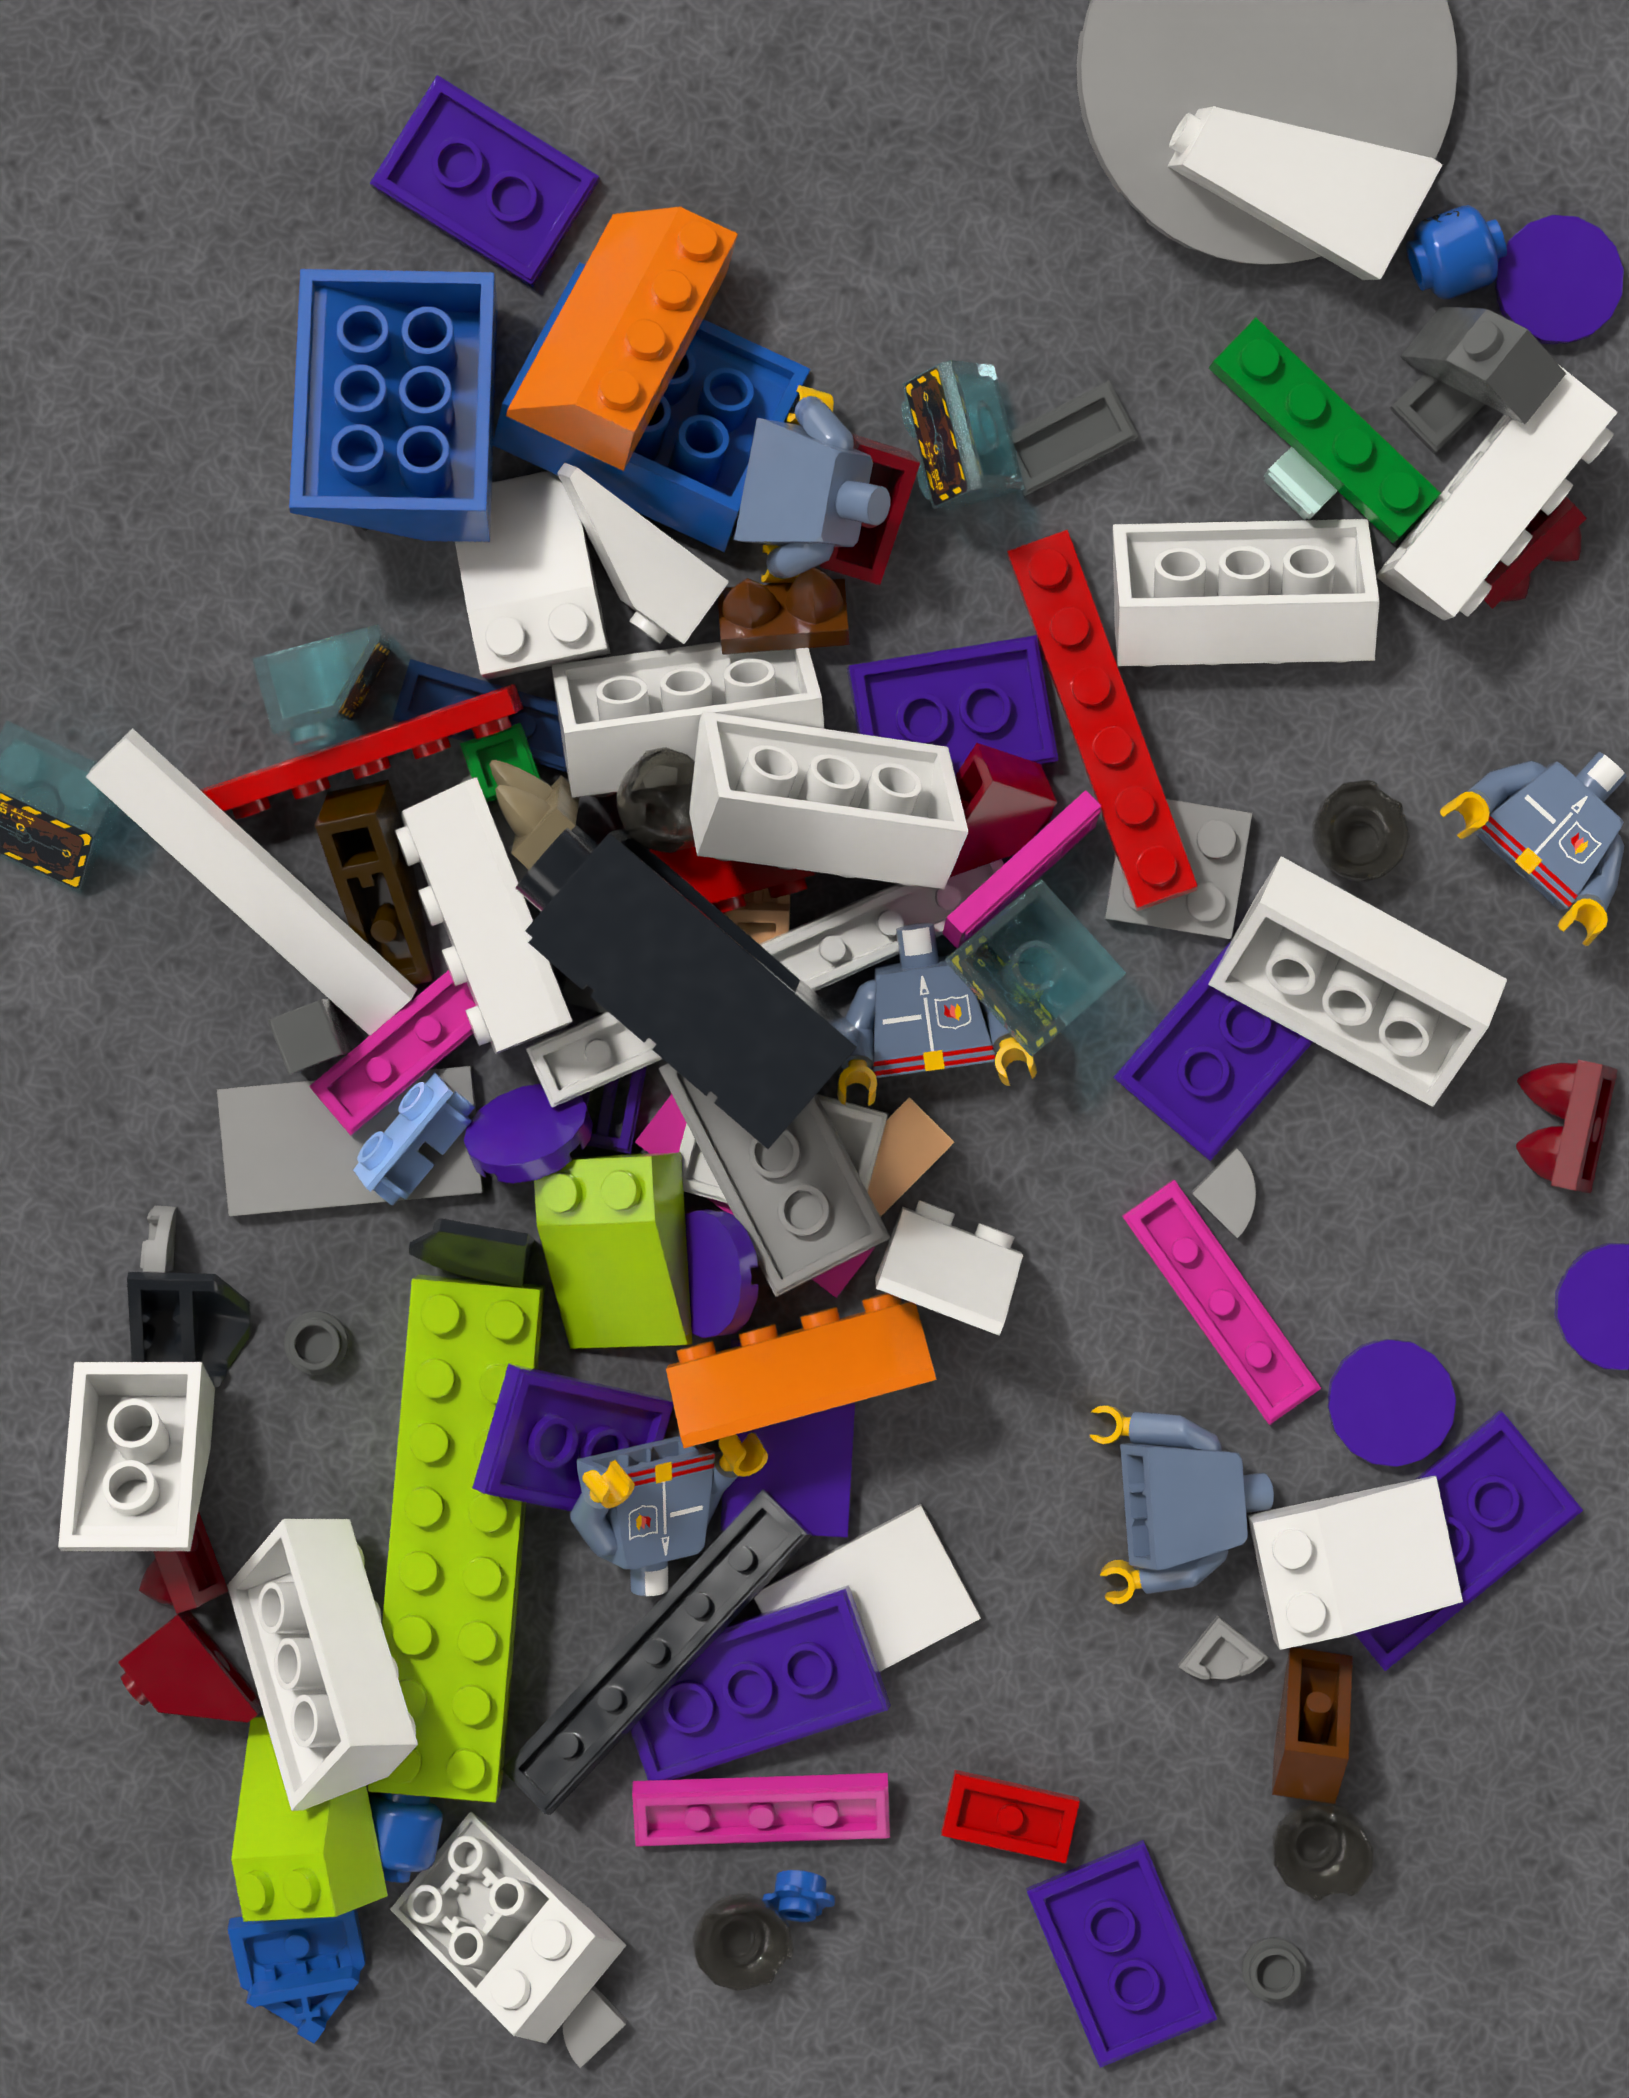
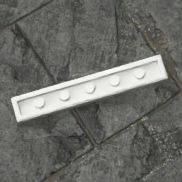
M133 728L87 774L86 778L368 1035L374 1033L413 998L417 988Z

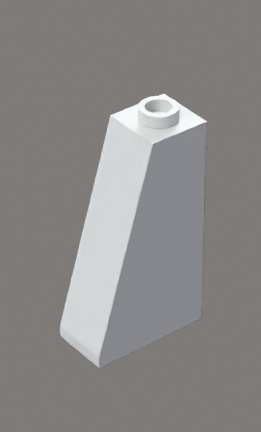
M1213 106L1198 109L1195 116L1191 113H1187L1170 140L1169 147L1175 150V153L1167 167L1362 280H1380L1443 164L1430 157Z

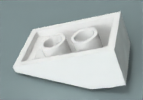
M545 471L493 482L490 542L455 541L467 613L481 676L489 680L550 667L553 664L574 662L611 654L585 529L559 476Z
M920 1200L915 1211L902 1207L875 1277L876 1289L1000 1336L1023 1258L1022 1252L1011 1248L1015 1237L981 1223L978 1224L975 1234L951 1225L954 1213Z
M74 1362L58 1545L61 1551H190L211 1449L215 1387L202 1362Z
M1436 1476L1247 1515L1273 1639L1280 1650L1344 1637L1463 1602Z

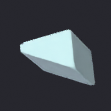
M1293 447L1285 452L1264 475V482L1304 520L1306 518L1310 520L1338 491Z

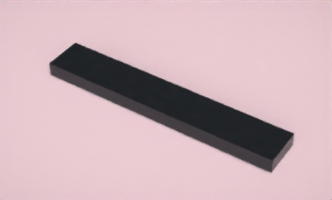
M762 1490L511 1758L502 1770L544 1814L551 1815L812 1535L768 1491Z

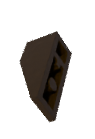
M389 780L330 791L326 795L315 823V828L349 927L412 985L433 981L434 971L413 865H407L394 831L404 827Z

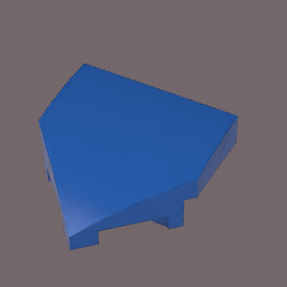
M357 1909L337 1917L247 1922H243L242 1916L230 1918L227 1930L240 1986L248 1991L246 2003L254 2008L263 2006L297 2027L298 2035L315 2044L325 2030L326 2023L347 1993L350 1990L353 1991L359 1983L360 1971L366 1963Z

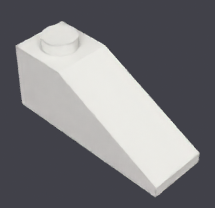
M564 463L557 474L620 600L636 611L629 622L659 644L666 635L685 644L729 581L579 468Z

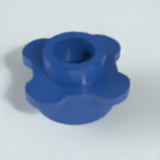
M787 1870L776 1875L774 1893L764 1894L762 1903L771 1908H779L778 1915L784 1919L796 1922H810L815 1920L816 1916L822 1914L823 1908L835 1906L836 1898L831 1894L825 1893L827 1881L824 1877L807 1871Z

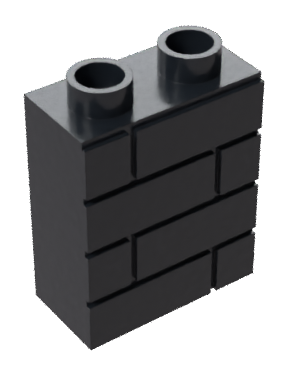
M577 825L572 830L566 828L515 887L520 894L541 911L525 930L532 937L528 943L581 989H584L587 985L593 989L594 992L590 997L645 1043L650 1038L656 1044L652 1049L705 1096L710 1091L716 1095L717 1098L714 1103L767 1149L772 1146L857 1048L859 1030L626 828L608 833L600 844L595 842Z

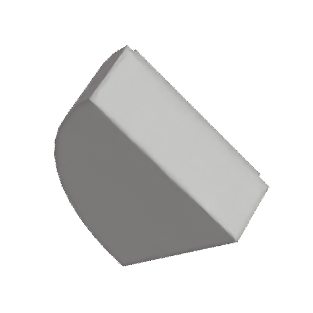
M1234 1148L1191 1194L1238 1238L1247 1227L1254 1211L1256 1200L1254 1176L1247 1160L1237 1148Z
M154 1206L148 1213L149 1238L143 1241L140 1268H143V1272L166 1273L173 1270L177 1207Z
M1217 1615L1178 1666L1188 1674L1200 1679L1226 1680L1250 1674L1269 1657Z
M595 1986L590 1989L562 2023L566 2047L579 2068L613 2038L627 2022V2019Z

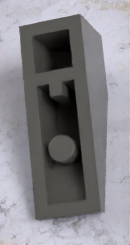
M1440 307L1401 355V358L1409 365L1524 425L1566 375L1565 371L1527 328L1488 309Z

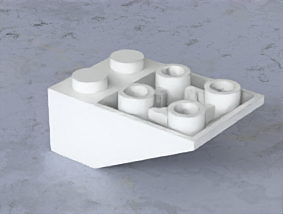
M470 1812L438 1850L432 1867L421 1871L390 1909L513 2036L542 2043L548 2042L627 1946L591 1909L473 1812Z

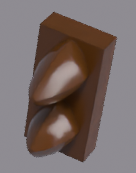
M816 567L801 573L793 583L762 585L759 582L746 578L735 587L724 588L718 597L722 655L850 645L845 579H831V577Z

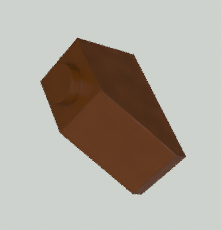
M1296 1647L1289 1648L1274 1745L1272 1795L1331 1804L1336 1803L1349 1760L1353 1656Z

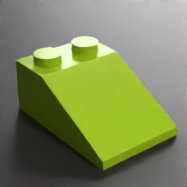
M681 1152L571 1157L572 1161L561 1170L534 1180L537 1229L570 1349L692 1344Z
M259 1715L254 1717L250 1721L231 1856L243 1922L337 1917L387 1897L388 1894L367 1787L363 1786L305 1810L291 1811L265 1716Z

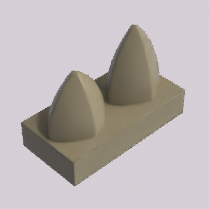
M492 760L489 765L497 784L495 789L497 800L507 823L515 833L511 854L530 870L566 828L572 830L576 826L580 797L572 798L570 784L563 776L550 787L536 776L518 767Z

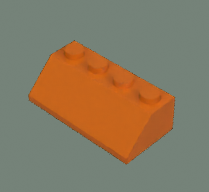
M682 207L613 214L513 398L506 416L624 471L727 274L738 233Z
M884 1293L862 1300L865 1311L840 1318L837 1307L829 1308L800 1317L802 1329L778 1335L776 1325L771 1324L739 1333L740 1346L716 1352L714 1341H709L677 1350L679 1362L668 1365L666 1372L683 1448L937 1380L917 1305L907 1300L902 1301L901 1298L889 1293Z

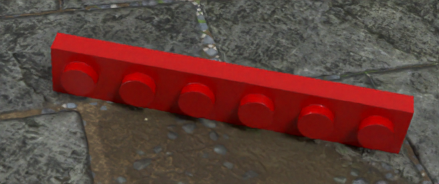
M1068 530L1008 550L1007 555L1094 796L1101 805V815L1136 911L1197 891V882Z
M514 683L200 790L223 812L232 809L235 820L271 808L268 796L291 789L296 800L329 789L331 785L328 776L351 769L355 780L391 768L388 759L390 755L412 749L414 758L419 759L451 747L449 735L472 728L475 739L508 729L512 727L508 716L517 713L523 706Z

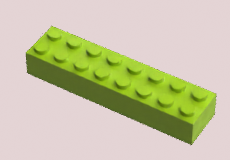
M417 1275L412 1278L382 1627L391 1656L395 1659L398 1666V1680L408 1713L411 1714L415 1722L418 1745L388 1777L368 1784L369 1792L496 1803L502 1791V1768L504 1767L526 1502L483 1494L472 1487L508 1363L538 1370L544 1285L523 1284V1287H517L485 1280Z

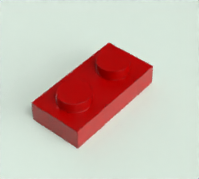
M954 1770L941 1828V1836L1066 1864L1080 1800L1076 1796Z

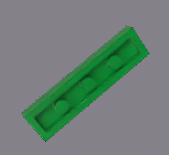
M1256 317L1209 366V369L1283 440L1293 447L1392 543L1441 494L1438 489Z

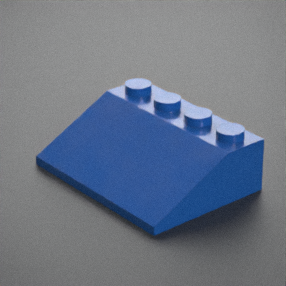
M579 262L502 403L493 446L558 475L557 472L564 463L575 466L636 512L725 552L737 527L757 418L786 423L788 414L791 413L799 396V392H796L798 385H804L810 368L703 319L625 470H620L506 416L513 398L585 267V264Z
M300 269L289 499L290 513L423 541L490 542L498 317L494 272Z

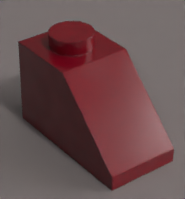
M852 434L853 448L871 456L873 467L869 484L883 486L888 490L890 509L887 517L880 525L861 524L858 542L853 547H834L830 559L818 566L880 585L920 462L909 451Z
M976 743L955 775L968 834L949 878L1016 854L1034 838L1039 829L1046 826L1052 816L1057 800L1041 764Z
M190 1610L178 1613L118 1662L125 1671L121 1675V1680L128 1692L143 1706L150 1702L158 1713L248 1723L262 1711L258 1695Z

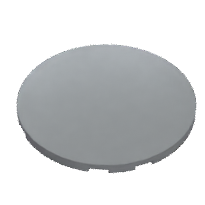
M1091 0L1078 41L1077 88L1081 114L1090 144L1100 166L1118 193L1121 192L1130 205L1147 220L1146 222L1169 239L1188 249L1235 263L1257 265L1284 264L1314 259L1321 255L1167 167L1175 153V150L1169 147L1170 140L1177 126L1187 113L1195 116L1198 109L1215 106L1435 159L1450 123L1456 94L1457 45L1453 20L1447 0Z

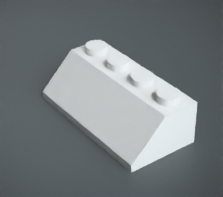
M1562 368L1566 375L1525 425L1505 414L1501 417L1376 574V577L1391 589L1442 620L1455 617L1459 611L1468 617L1491 590L1492 586L1484 579L1499 560L1509 566L1531 540L1533 535L1526 531L1525 528L1541 509L1549 515L1569 493L1573 484L1566 479V476L1578 461L1583 459L1587 464H1590L1611 440L1614 434L1606 426L1617 414V411Z
M1368 519L1113 525L1114 622L1118 666L1152 667L1156 665L1375 661L1379 594Z
M721 642L552 665L565 763L572 798L582 796L607 797L618 791L647 787L666 789L675 787L680 783L693 781L699 721L703 711L825 729L822 696L809 648L722 655Z
M706 711L702 712L699 721L689 810L697 856L715 858L721 861H740L776 866L787 870L798 869L835 874L846 878L857 877L894 882L905 886L945 889L968 834L948 747Z
M477 777L403 810L401 817L405 827L394 831L407 865L411 866L420 863L429 885L418 890L431 925L434 926L443 922L452 946L443 949L442 954L455 986L467 982L476 1006L465 1010L478 1045L481 1046L490 1042L494 1053L497 1054L568 1026L572 1022V1018L550 962L528 943L532 937L525 930L533 922L524 896L515 889L518 881Z
M1281 856L1253 900L1208 985L1433 1107L1488 1029L1507 979Z
M283 1519L227 1585L291 1811L305 1810L388 1777L418 1745L415 1722L411 1714L408 1713L398 1680V1666L395 1659L391 1656L381 1624V1610L378 1603L374 1600L364 1568V1554L360 1546L357 1545L350 1519Z

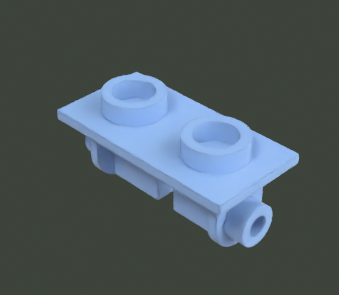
M434 1072L426 1083L419 1082L406 1093L399 1105L398 1111L400 1114L384 1133L379 1131L366 1141L358 1154L357 1160L359 1163L353 1171L366 1189L370 1192L374 1190L389 1204L394 1205L400 1197L406 1200L434 1166L433 1162L421 1154L418 1149L426 1142L443 1155L472 1122L468 1115L475 1106L457 1091L453 1093L442 1078Z

